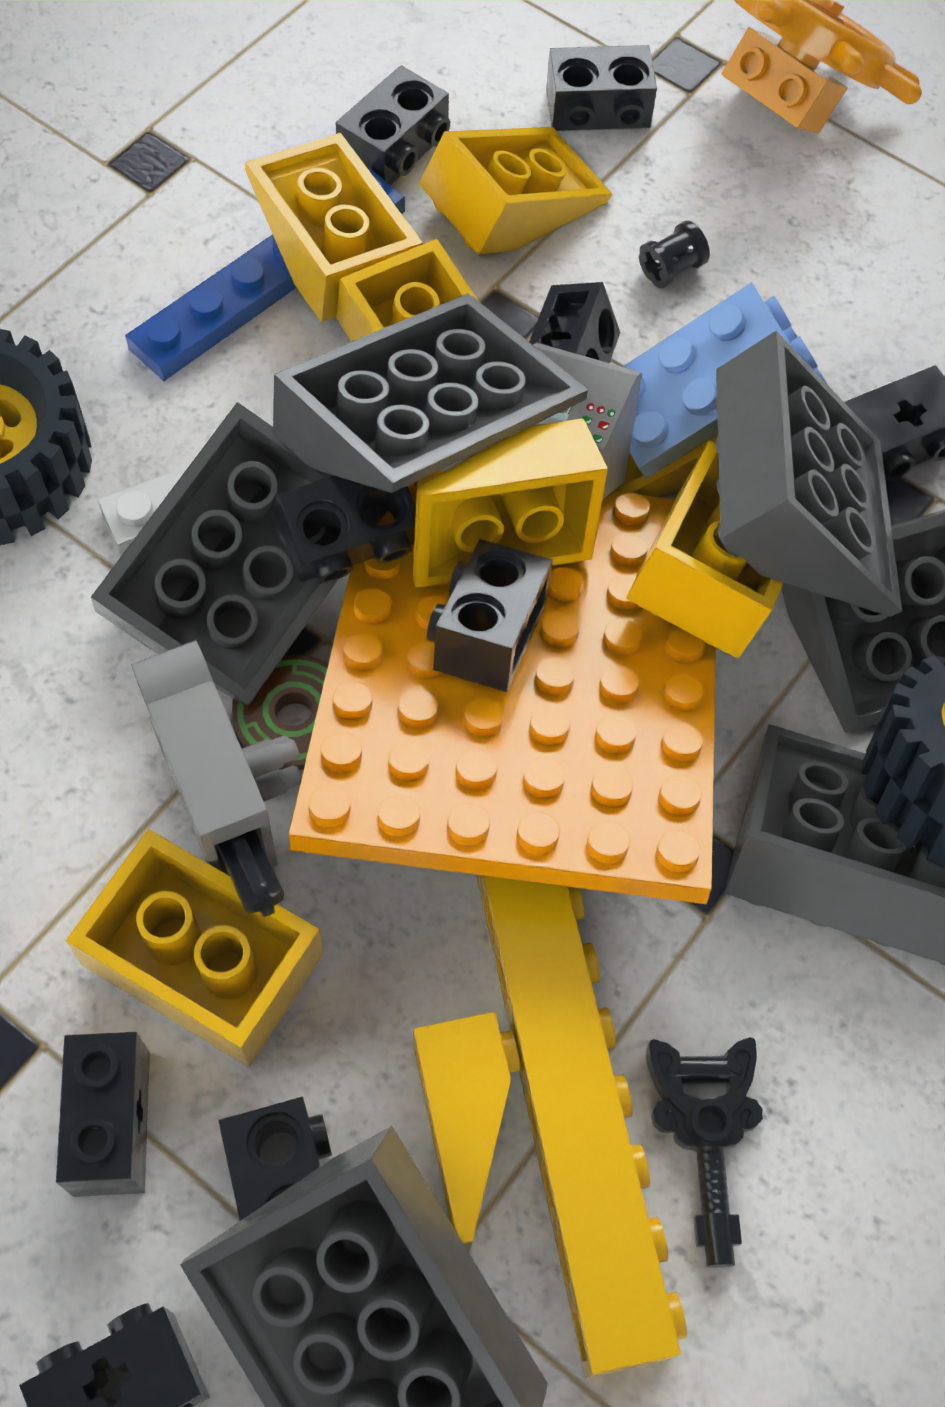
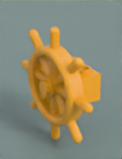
M734 0L746 12L782 36L779 41L770 34L748 27L721 75L796 128L820 133L848 89L844 84L818 67L820 62L870 88L879 89V87H882L905 104H915L921 98L922 89L918 76L895 63L896 56L894 51L874 34L844 15L842 11L845 6L837 0Z

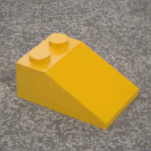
M553 127L444 131L419 182V185L433 200L435 208L450 220L463 236L466 245L476 251L478 255L516 251L608 203L613 195Z
M341 133L245 162V172L291 278L321 323L336 318L340 278L423 244Z
M434 239L340 278L336 319L352 342L468 293L477 301L478 299L438 239Z
M584 419L532 425L483 449L418 486L413 563L415 587L420 588L450 583L457 563L460 560L469 561L479 539L552 559V566L591 560L593 558L608 468Z

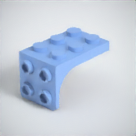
M751 282L623 366L624 368L642 372L629 452L637 467L646 478L718 434L717 411L714 405V400L717 397L716 369L774 331H777L826 383L817 368L818 365L801 337H798L794 332L791 322L775 296L764 302Z

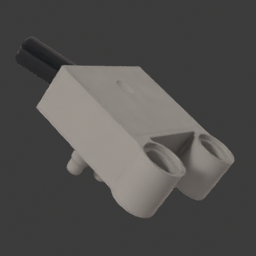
M196 640L132 663L131 667L149 711L152 727L206 862L231 877L243 908L247 913L260 912L263 917L274 914V906L283 901L284 891L273 869L274 866L278 865L264 801L285 794L288 789L300 785L302 776L297 766L292 765L280 770L285 763L299 757L295 741L283 735L273 740L265 739L241 749Z

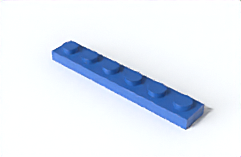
M368 168L401 214L404 213L405 196ZM273 234L127 333L125 338L128 349L164 382L297 287L291 278Z

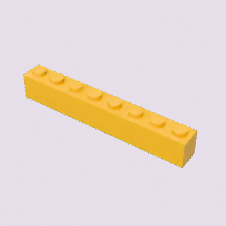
M477 875L508 1024L517 1047L520 1064L519 1075L584 1376L589 1378L671 1360L681 1355L678 1340L687 1338V1325L677 1292L666 1293L659 1263L668 1261L666 1237L659 1217L648 1218L641 1190L650 1187L648 1164L641 1144L631 1146L624 1118L632 1117L633 1115L632 1100L625 1076L623 1074L614 1076L608 1050L616 1047L615 1030L608 1008L598 1009L592 984L599 983L600 973L593 944H582L577 925V920L584 919V906L580 888Z

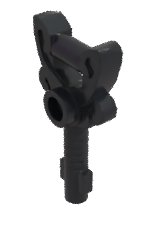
M751 1037L738 1041L724 1056L680 1057V1052L670 1044L656 1039L650 1040L646 1051L647 1067L655 1089L663 1099L657 1102L651 1113L652 1124L660 1133L674 1132L673 1138L677 1145L697 1153L702 1215L693 1217L696 1247H705L706 1266L709 1268L735 1266L733 1246L742 1245L739 1214L730 1215L724 1150L735 1147L743 1139L744 1131H753L763 1119V1109L758 1101L746 1097L754 1078L757 1060L756 1041ZM726 1083V1094L715 1099L701 1100L684 1093L682 1084Z

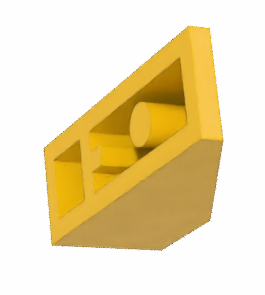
M495 1011L413 1028V1046L449 1220L468 1251H471L511 1083L510 1073L520 1071L519 1057L513 1033L511 1030L500 1032Z

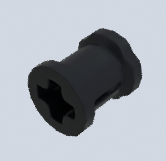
M688 220L675 226L673 234L659 242L650 240L639 248L640 266L645 276L657 288L668 286L673 283L674 275L690 266L699 268L706 264L710 258V249L704 233L695 223Z

